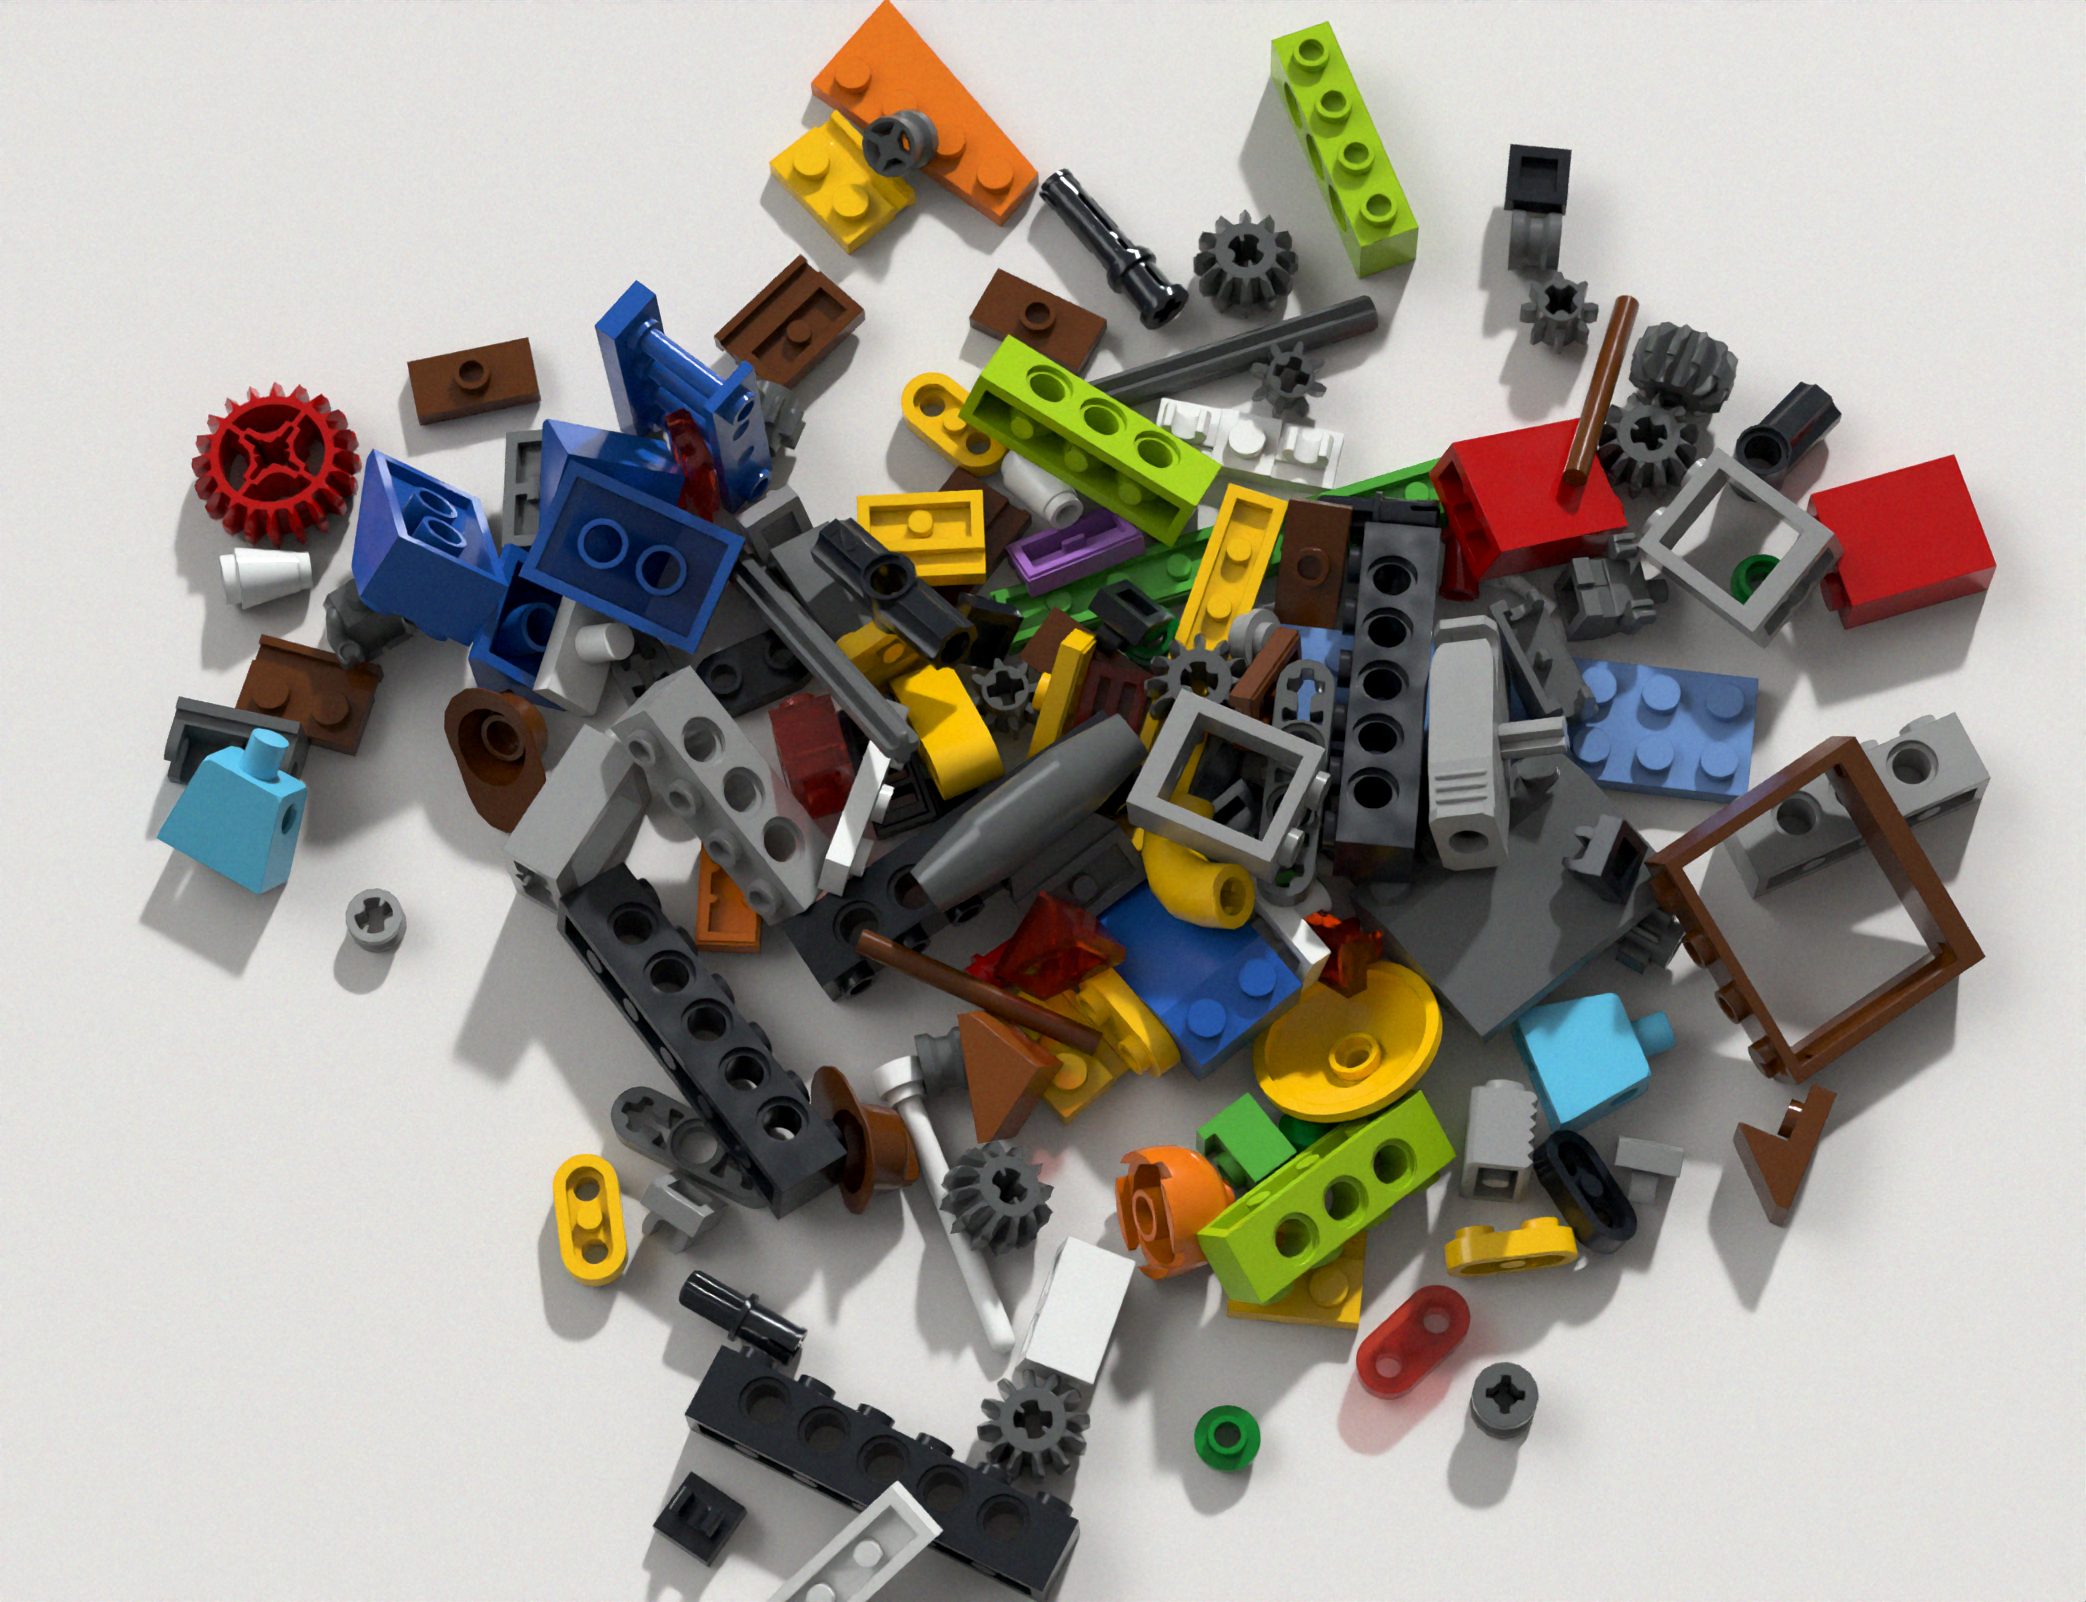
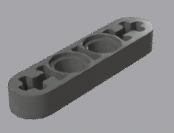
M1311 659L1297 660L1287 665L1280 673L1276 687L1272 726L1296 737L1309 739L1315 745L1325 748L1327 773L1335 709L1334 677L1330 670L1318 661ZM1302 680L1314 681L1315 691L1319 692L1313 694L1311 698L1310 721L1298 720V695L1294 691H1289L1299 690ZM1269 757L1259 832V841L1261 842L1274 818L1273 813L1276 806L1282 802L1297 769ZM1324 802L1318 811L1310 809V818L1304 825L1299 827V830L1305 832L1303 844L1309 843L1306 848L1301 846L1299 854L1293 863V868L1296 874L1303 875V877H1293L1290 881V886L1284 888L1277 886L1276 876L1272 884L1257 878L1259 892L1272 905L1293 907L1304 902L1312 893L1316 877Z

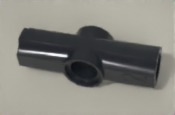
M835 518L819 531L818 540L810 550L814 562L869 610L872 620L879 630L887 634L897 635L937 671L948 667L954 669L969 656L970 648L978 637L974 624L918 576L915 565L909 557L902 553L890 552L852 518L846 520Z

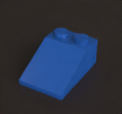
M372 449L366 460L351 564L359 597L367 607L381 615L392 616L395 613L415 622L416 626L423 633L435 640L447 641L450 638L470 647L476 633L486 623L508 589L481 501L462 490Z
M571 459L518 576L694 655L697 653L747 539Z
M1148 878L1075 933V937L1096 962L1102 961L1112 967L1164 1026L1179 1050L1180 1061L1199 1083L1299 1003L1303 984L1252 926L1245 922L1243 926L1236 929L1207 928L1177 919L1166 910L1151 892Z

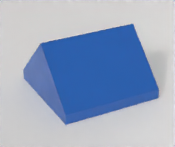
M546 419L542 424L539 529L571 459L673 506H677L686 475L662 440Z
M513 543L504 544L499 562L502 566L508 589L486 623L474 637L468 661L478 688L483 687L497 693L510 689L516 695L524 697L534 705L563 712L568 711L532 691L563 596L518 576L528 552Z

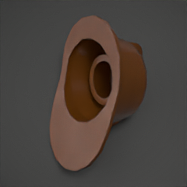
M483 687L466 688L451 698L445 710L444 730L450 748L458 763L467 793L477 813L490 826L505 833H512L546 782L545 770L541 759L548 746L547 726L538 709L524 697L516 695L510 689L497 693Z
M821 1066L814 1073L812 1080L811 1106L823 1121L826 1119L832 1120L845 1137L848 1145L843 1180L838 1184L844 1203L849 1211L853 1214L862 1215L868 1209L872 1197L910 1186L918 1180L920 1171L913 1141L897 1111L879 1105L859 1103L844 1074L834 1066Z

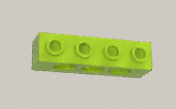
M1329 21L1271 40L1270 75L1358 279L1416 260L1419 226Z
M1009 334L980 373L957 416L1171 548L1222 467V464Z
M1410 1089L1398 1100L1377 1112L1341 1122L1222 1211L1211 1223L1196 1233L1199 1246L1230 1300L1255 1303L1261 1306L1276 1303L1292 1292L1295 1287L1293 1281L1308 1269L1318 1268L1335 1260L1344 1250L1342 1244L1358 1231H1367L1385 1222L1392 1214L1390 1207L1403 1197L1422 1192L1435 1184L1440 1178L1438 1171L1455 1159L1457 1154L1422 1091ZM1379 1151L1381 1168L1376 1176L1374 1172V1159ZM1329 1188H1331L1333 1204L1327 1213L1325 1196ZM1282 1224L1284 1241L1278 1250L1275 1236L1277 1229Z

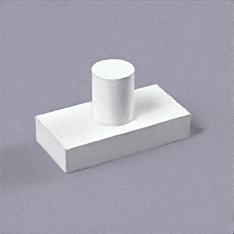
M563 596L532 691L578 717L595 715L611 666L610 661L625 659L633 650L634 637L631 629L625 623Z
M1250 875L1254 883L1255 901L1251 915L1246 922L1264 938L1303 984V991L1317 982L1331 954L1328 947L1309 926V924L1331 910L1332 901L1326 888L1315 879L1312 893L1304 902L1293 907H1279L1272 905L1262 897L1257 888V878Z

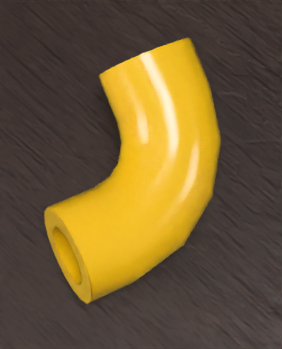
M1173 791L1169 800L1170 803L1213 820L1215 812L1213 804L1196 796ZM1144 830L1142 859L1150 890L1171 915L1177 919L1207 928L1236 929L1243 926L1251 915L1255 901L1254 883L1245 868L1237 864L1209 862L1207 856Z

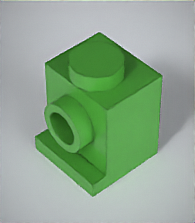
M1249 1092L1196 1131V1149L1205 1158L1214 1151L1217 1153V1156L1213 1158V1163L1220 1175L1230 1183L1234 1190H1238L1243 1186L1249 1192L1297 1156L1295 1148Z

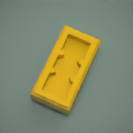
M1074 629L1060 643L1052 674L1044 672L1041 676L1032 702V708L1040 711V715L1026 760L1071 731L1096 647V635Z

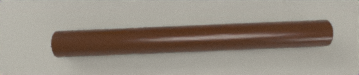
M1621 295L1615 300L1565 465L1563 479L1567 484L1574 487H1581L1587 483L1639 310V302L1629 295Z
M865 928L854 950L855 953L1092 1057L1103 1033Z

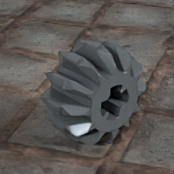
M1244 209L1239 216L1238 224L1233 225L1229 220L1220 215L1216 221V233L1202 232L1199 238V250L1201 253L1196 254L1193 258V272L1197 276L1202 277L1199 280V291L1203 298L1217 295V308L1221 314L1234 303L1240 305V312L1245 319L1251 315L1252 306L1256 303L1271 313L1273 308L1276 307V295L1289 296L1291 293L1293 278L1290 275L1298 271V256L1295 255V252L1290 251L1292 248V237L1289 231L1274 233L1275 221L1271 215L1265 217L1258 224L1251 223L1250 214ZM1244 261H1248V267H1244Z
M1661 322L1660 325L1648 326L1643 337L1639 338L1632 354L1633 359L1628 379L1634 387L1639 388V392L1643 397L1652 399L1660 392L1662 397H1664L1663 407L1674 408L1683 404L1686 412L1696 417H1701L1706 414L1719 413L1724 401L1728 400L1736 378L1738 358L1731 351H1728V346L1724 342L1709 337L1708 332H1698L1693 330L1688 324L1678 327L1671 322Z
M1635 392L1628 397L1626 409L1611 404L1605 420L1607 424H1604L1599 440L1598 459L1603 469H1610L1607 479L1611 488L1627 482L1630 484L1628 495L1632 501L1639 497L1642 487H1649L1652 495L1658 501L1661 497L1665 496L1666 483L1681 489L1682 480L1687 473L1686 469H1689L1699 458L1700 452L1693 446L1697 442L1699 435L1697 425L1683 423L1686 416L1683 404L1668 411L1663 409L1664 397H1662L1660 392L1652 398L1651 405H1644Z
M1200 632L1194 637L1193 649L1188 651L1181 641L1174 638L1169 643L1171 659L1164 656H1154L1151 660V670L1157 677H1152L1144 682V694L1157 699L1150 706L1149 714L1153 720L1167 718L1181 689L1193 693L1191 681L1195 680L1205 681L1207 693L1204 698L1235 711L1237 707L1229 706V694L1248 669V662L1245 658H1235L1227 661L1231 644L1227 640L1219 642L1213 651L1206 650V637ZM1205 730L1203 731L1197 745L1203 743Z
M998 1140L987 1143L981 1149L974 1147L973 1149L966 1150L956 1160L957 1164L945 1174L941 1184L948 1192V1195L942 1199L939 1210L953 1214L957 1219L952 1224L950 1234L962 1233L965 1230L971 1236V1251L982 1249L988 1244L996 1257L1001 1254H1007L1014 1247L1017 1249L1027 1247L1037 1238V1233L1049 1222L1050 1215L1053 1213L1045 1202L1051 1198L1054 1187L1039 1182L1037 1176L1041 1173L1043 1163L1028 1166L1023 1162V1146L1011 1148L1006 1153Z
M1027 1369L1023 1371L1022 1381L1024 1388L1016 1390L1012 1382L1006 1378L998 1381V1390L1005 1402L993 1398L983 1399L981 1403L982 1413L992 1420L978 1425L977 1433L979 1440L995 1442L986 1452V1459L990 1465L999 1464L1010 1458L1006 1473L1014 1481H1017L1021 1476L1024 1467L1028 1466L1032 1467L1034 1484L1041 1485L1045 1483L1044 1466L1051 1463L1056 1472L1061 1476H1065L1070 1472L1069 1461L1063 1452L1075 1456H1083L1085 1454L1087 1443L1076 1433L1084 1432L1091 1427L1089 1414L1073 1412L1082 1402V1395L1077 1389L1068 1390L1058 1396L1061 1387L1060 1375L1051 1373L1047 1377L1043 1388L1036 1387L1034 1371ZM1032 1415L1040 1416V1422L1043 1426V1437L1037 1439L1028 1438L1025 1428V1417Z

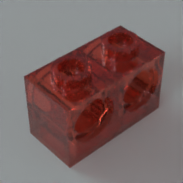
M804 693L792 696L784 700L779 705V708L768 711L778 761L786 786L814 820L844 810L855 781L853 768L831 695L828 693L816 697L814 694Z

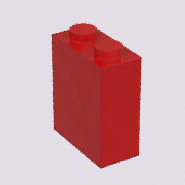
M1580 418L1453 442L1428 473L1476 582L1569 563L1574 558L1589 557L1590 559L1600 557L1608 546L1609 536L1611 534L1623 533L1629 526L1625 518L1622 502L1614 494L1600 464L1598 450H1596L1590 474L1584 486L1574 487L1567 484L1563 479V472Z
M1955 454L1810 495L1806 512L1834 532L1845 551L1820 581V589L1825 605L1830 612L1838 611L1844 630L1988 590L1997 564Z

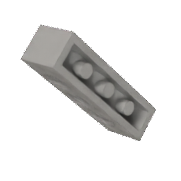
M690 665L655 682L610 727L623 743L628 756L644 769L664 794L669 807L685 820L704 844L709 857L722 866L744 894L747 904L756 913L760 914L769 926L804 912L824 891L817 887L824 861L831 845L830 840Z
M1956 712L1937 720L1933 715L1917 718L1900 730V736L1878 745L1876 740L1860 743L1910 830L1982 800L1991 779ZM1900 766L1912 767L1921 774L1924 781L1914 785L1903 783L1895 776L1893 769ZM1825 773L1722 841L1752 899H1756L1869 849L1846 808L1836 799L1835 795L1837 793ZM1785 816L1798 817L1807 824L1809 831L1802 835L1789 834L1780 827L1777 820Z

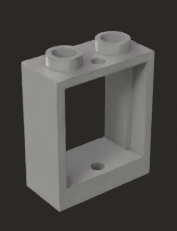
M1717 447L1708 459L1701 458L1689 468L1681 483L1682 490L1667 508L1660 507L1648 518L1641 531L1642 539L1637 546L1651 565L1761 648L1765 649L1845 551L1834 532ZM1728 481L1801 534L1799 539L1744 605L1671 551Z
M1181 689L1126 800L1129 823L1221 863L1241 865L1250 875L1272 884L1281 865L1290 868L1295 862L1305 837V832L1299 830V827L1308 808L1318 811L1322 806L1332 782V775L1326 773L1325 748ZM1204 730L1297 769L1262 842L1169 802Z
M587 724L583 725L501 848L517 893L558 915L559 898L603 874L652 800L644 769L628 756L623 743L611 728H607L604 733H601Z

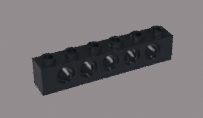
M1365 521L1363 547L1350 545L1347 583L1359 584L1358 598L1345 597L1342 635L1354 636L1353 650L1340 649L1337 688H1348L1349 700L1348 703L1335 702L1332 741L1345 743L1343 757L1330 756L1329 774L1332 775V782L1327 795L1339 796L1338 811L1325 810L1322 849L1334 850L1332 876L1410 883L1441 528ZM1384 593H1392V594H1396V595H1387V594H1384ZM1378 645H1389V646H1392V647L1386 648V647H1381V646H1378ZM1381 697V698H1386V699H1388V700H1386V701H1380V700H1376V699H1373V698ZM1375 750L1384 752L1385 754L1378 755L1369 753L1367 751ZM1372 804L1377 805L1381 808L1369 809L1363 807L1362 805Z
M1103 709L865 868L862 878L856 875L847 881L842 896L829 892L810 905L804 912L795 915L781 925L821 988L833 1002L842 996L850 999L863 993L876 982V973L886 967L854 952L856 945L850 944V934L857 924L869 920L878 922V935L922 953L931 944L929 937L950 923L953 927H957L969 922L984 909L985 904L983 901L1004 887L1007 891H1010L1007 878L943 913L937 909L931 900L919 909L911 910L903 907V899L906 893L911 888L919 885L910 871L964 813L1047 750L1109 718ZM1141 764L1099 807L1097 812L1108 817L1112 815L1114 819L1128 815L1126 800L1143 768Z
M622 862L559 898L557 930L682 1095L697 1112L701 1120L777 1220H780L842 1182L848 1152L845 1137L832 1120L826 1119L823 1121L810 1105V1096L801 1078L792 1070L785 1072L773 1057L772 1046L764 1030L756 1022L751 1021L747 1023L735 1007V998L727 982L718 973L710 975L698 959V950L690 934L680 925L673 927L661 911V902L653 886L645 878L637 880L626 864ZM625 935H635L645 940V942L629 945L623 943L618 938ZM668 982L678 985L682 990L675 993H665L658 990L655 986ZM702 1030L710 1031L716 1034L719 1039L704 1042L696 1039L691 1034ZM735 1079H746L757 1087L749 1091H741L733 1088L729 1082ZM772 1128H784L793 1133L795 1137L788 1140H777L769 1136L766 1131Z
M721 1345L684 1414L690 1430L859 1514L898 1480L943 1530L926 1547L1036 1602H1046L1080 1536L1079 1520L1071 1517L1074 1509L1069 1504L1043 1491H1038L1035 1498L1012 1488L1011 1485L1014 1479L1004 1471L985 1462H978L974 1469L952 1458L954 1449L929 1434L919 1432L916 1439H913L893 1429L895 1420L875 1407L860 1403L857 1410H854L834 1400L836 1391L816 1378L801 1374L799 1380L795 1381L775 1371L778 1365L777 1362L755 1348L743 1345L740 1352ZM775 1397L786 1404L784 1413L775 1422L762 1424L750 1417L752 1407L762 1398ZM824 1426L836 1427L845 1434L842 1444L836 1450L829 1453L817 1452L808 1445L811 1435L817 1429ZM892 1455L904 1463V1468L901 1474L893 1481L878 1482L867 1474L871 1462L879 1456ZM942 1484L954 1485L964 1494L959 1506L948 1512L936 1511L926 1502L931 1490ZM1003 1513L1015 1515L1023 1523L1021 1533L1013 1540L1006 1542L994 1540L986 1532L989 1521L996 1515Z

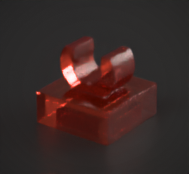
M1323 909L1303 918L1331 951L1317 981L1347 999L1366 990V965L1377 962L1383 956L1382 933L1375 931L1365 936L1364 933L1360 932V920L1354 917L1342 921Z

